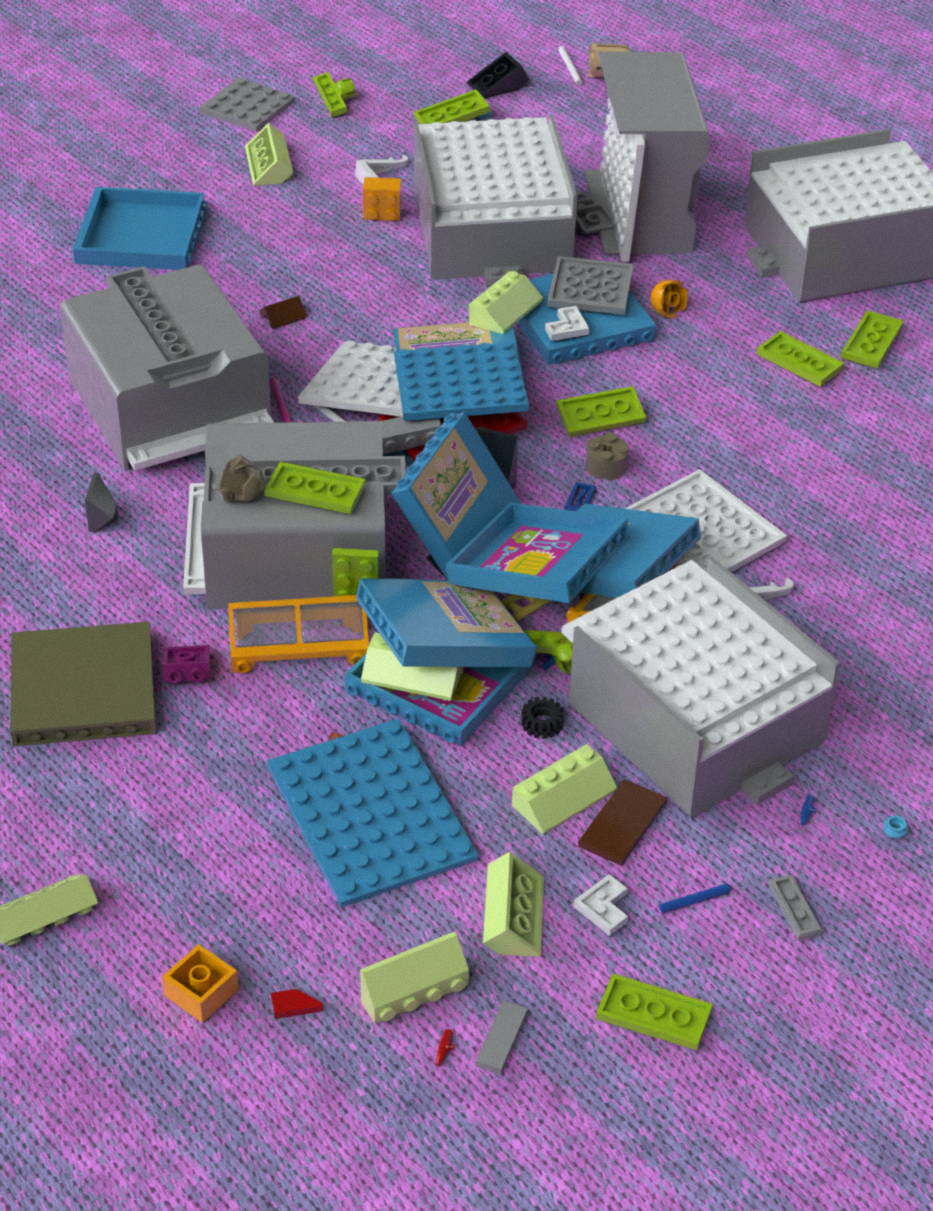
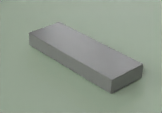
M793 875L770 879L768 885L797 940L800 941L822 935V929Z
M502 1001L476 1060V1067L502 1074L527 1016L528 1008Z

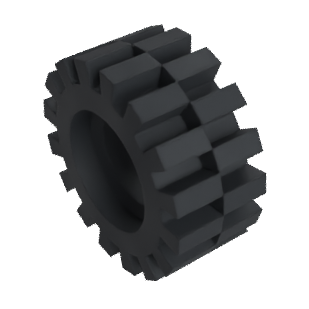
M535 697V701L532 699L528 700V704L525 703L522 708L521 726H523V730L527 731V734L530 736L534 733V738H538L539 735H542V739H546L547 735L550 738L554 737V733L559 734L560 729L562 730L563 707H560L558 701L554 703L552 698L547 701V697H543V700H539V697ZM545 715L550 717V719L539 720L535 716Z

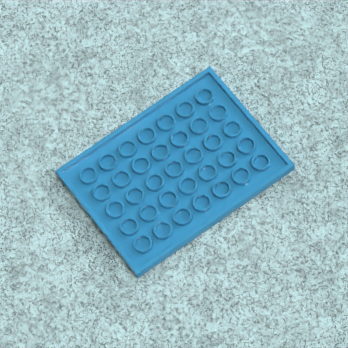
M399 718L267 760V768L340 907L478 861V853Z

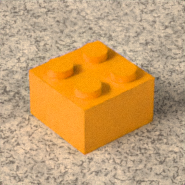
M365 177L363 184V219L400 221L401 179Z
M200 944L194 947L162 976L164 996L202 1023L239 990L237 970Z

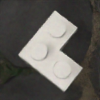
M577 306L558 309L557 315L560 321L545 323V331L551 341L589 335V327Z
M608 874L576 898L573 907L611 936L628 922V916L614 905L627 895V888Z

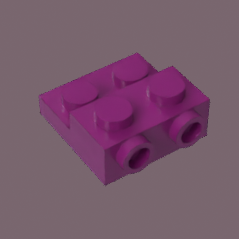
M209 645L163 647L162 666L164 682L179 684L183 681L200 683L209 680Z

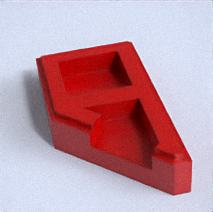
M298 989L271 993L275 1019L323 1011L322 1002Z

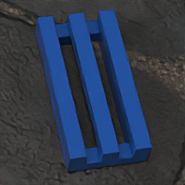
M576 482L564 510L577 511L587 489L589 493L584 504H590L595 494L596 486ZM579 488H583L576 505L571 506Z

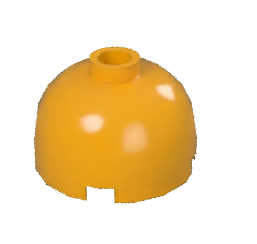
M666 279L654 286L650 296V303L652 309L658 315L673 319L678 316L676 313L685 310L688 302V291L683 287L681 281ZM669 306L674 309L673 313H669Z

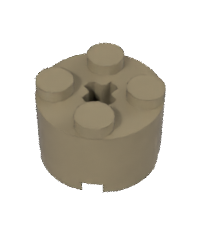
M606 433L604 436L589 440L587 442L586 470L591 476L598 479L601 477L607 478V480H615L622 477L626 473L628 466L629 446L614 433Z

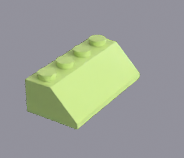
M268 123L245 146L254 186L280 184L288 180L293 173L285 136Z
M514 271L508 272L469 304V325L504 334L543 301V297L525 275Z
M375 632L368 645L361 682L451 701L463 673V667H402L381 634Z
M586 744L515 785L512 793V806L537 830L545 834L612 794L617 787L603 757Z
M511 852L488 864L483 944L499 955L541 956L544 876Z
M75 874L1 905L0 943H6L7 946L13 945L21 941L20 936L29 932L31 936L45 931L44 926L50 923H54L56 926L68 921V916L76 912L79 916L92 911L91 906L97 904L98 901L88 876Z
M455 931L360 969L361 1002L376 1024L381 1021H390L395 1015L402 1012L414 1011L419 1005L429 1001H438L448 993L462 991L469 985V969Z

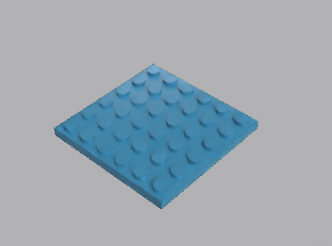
M503 341L495 344H463L457 347L442 346L431 349L425 347L419 350L402 349L394 351L404 421L445 418L452 413L459 414L463 412L467 416L529 411V402L514 342Z

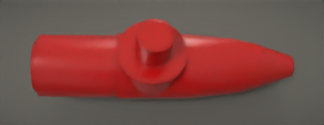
M445 1029L444 1035L440 1040L436 1056L437 1066L443 1063L449 1049L454 1050L455 1045L451 1044L453 1031L450 1029Z

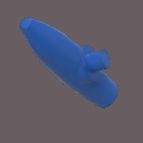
M546 653L545 658L547 660L542 664L544 670H548L556 663L554 656Z
M807 795L802 807L800 820L803 826L808 821L812 812L816 813L817 808H813L815 798L812 795Z

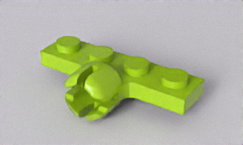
M329 72L313 77L314 84L331 118L347 113L344 101L356 96L353 80L345 78L334 83Z
M524 630L535 644L536 653L551 654L554 656L558 669L564 674L567 671L571 674L573 643L562 632Z

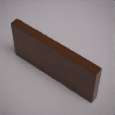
M624 779L580 838L578 847L622 866L666 804L667 797Z

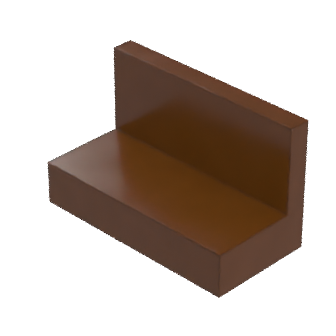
M299 296L265 306L259 310L262 318L267 316L272 329L307 318Z

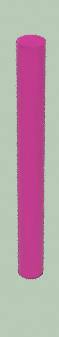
M270 378L269 384L284 423L292 422L277 379Z

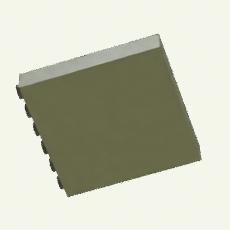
M150 621L12 632L10 732L13 746L156 734Z

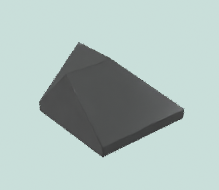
M96 472L93 474L85 498L89 532H95L119 520L117 504L99 473Z

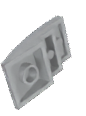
M585 191L577 193V197L583 196L584 199L577 200L575 230L586 235L614 228L612 215L602 202L598 203L594 197H588ZM600 210L611 224L598 226L601 216L595 213V211Z

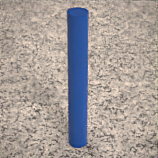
M726 883L658 905V908L662 914L728 894L731 892V888Z

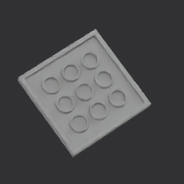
M236 78L200 106L199 113L257 132L295 101V96L247 81L244 78Z
M558 256L547 307L560 309L577 306L578 310L625 315L634 264Z

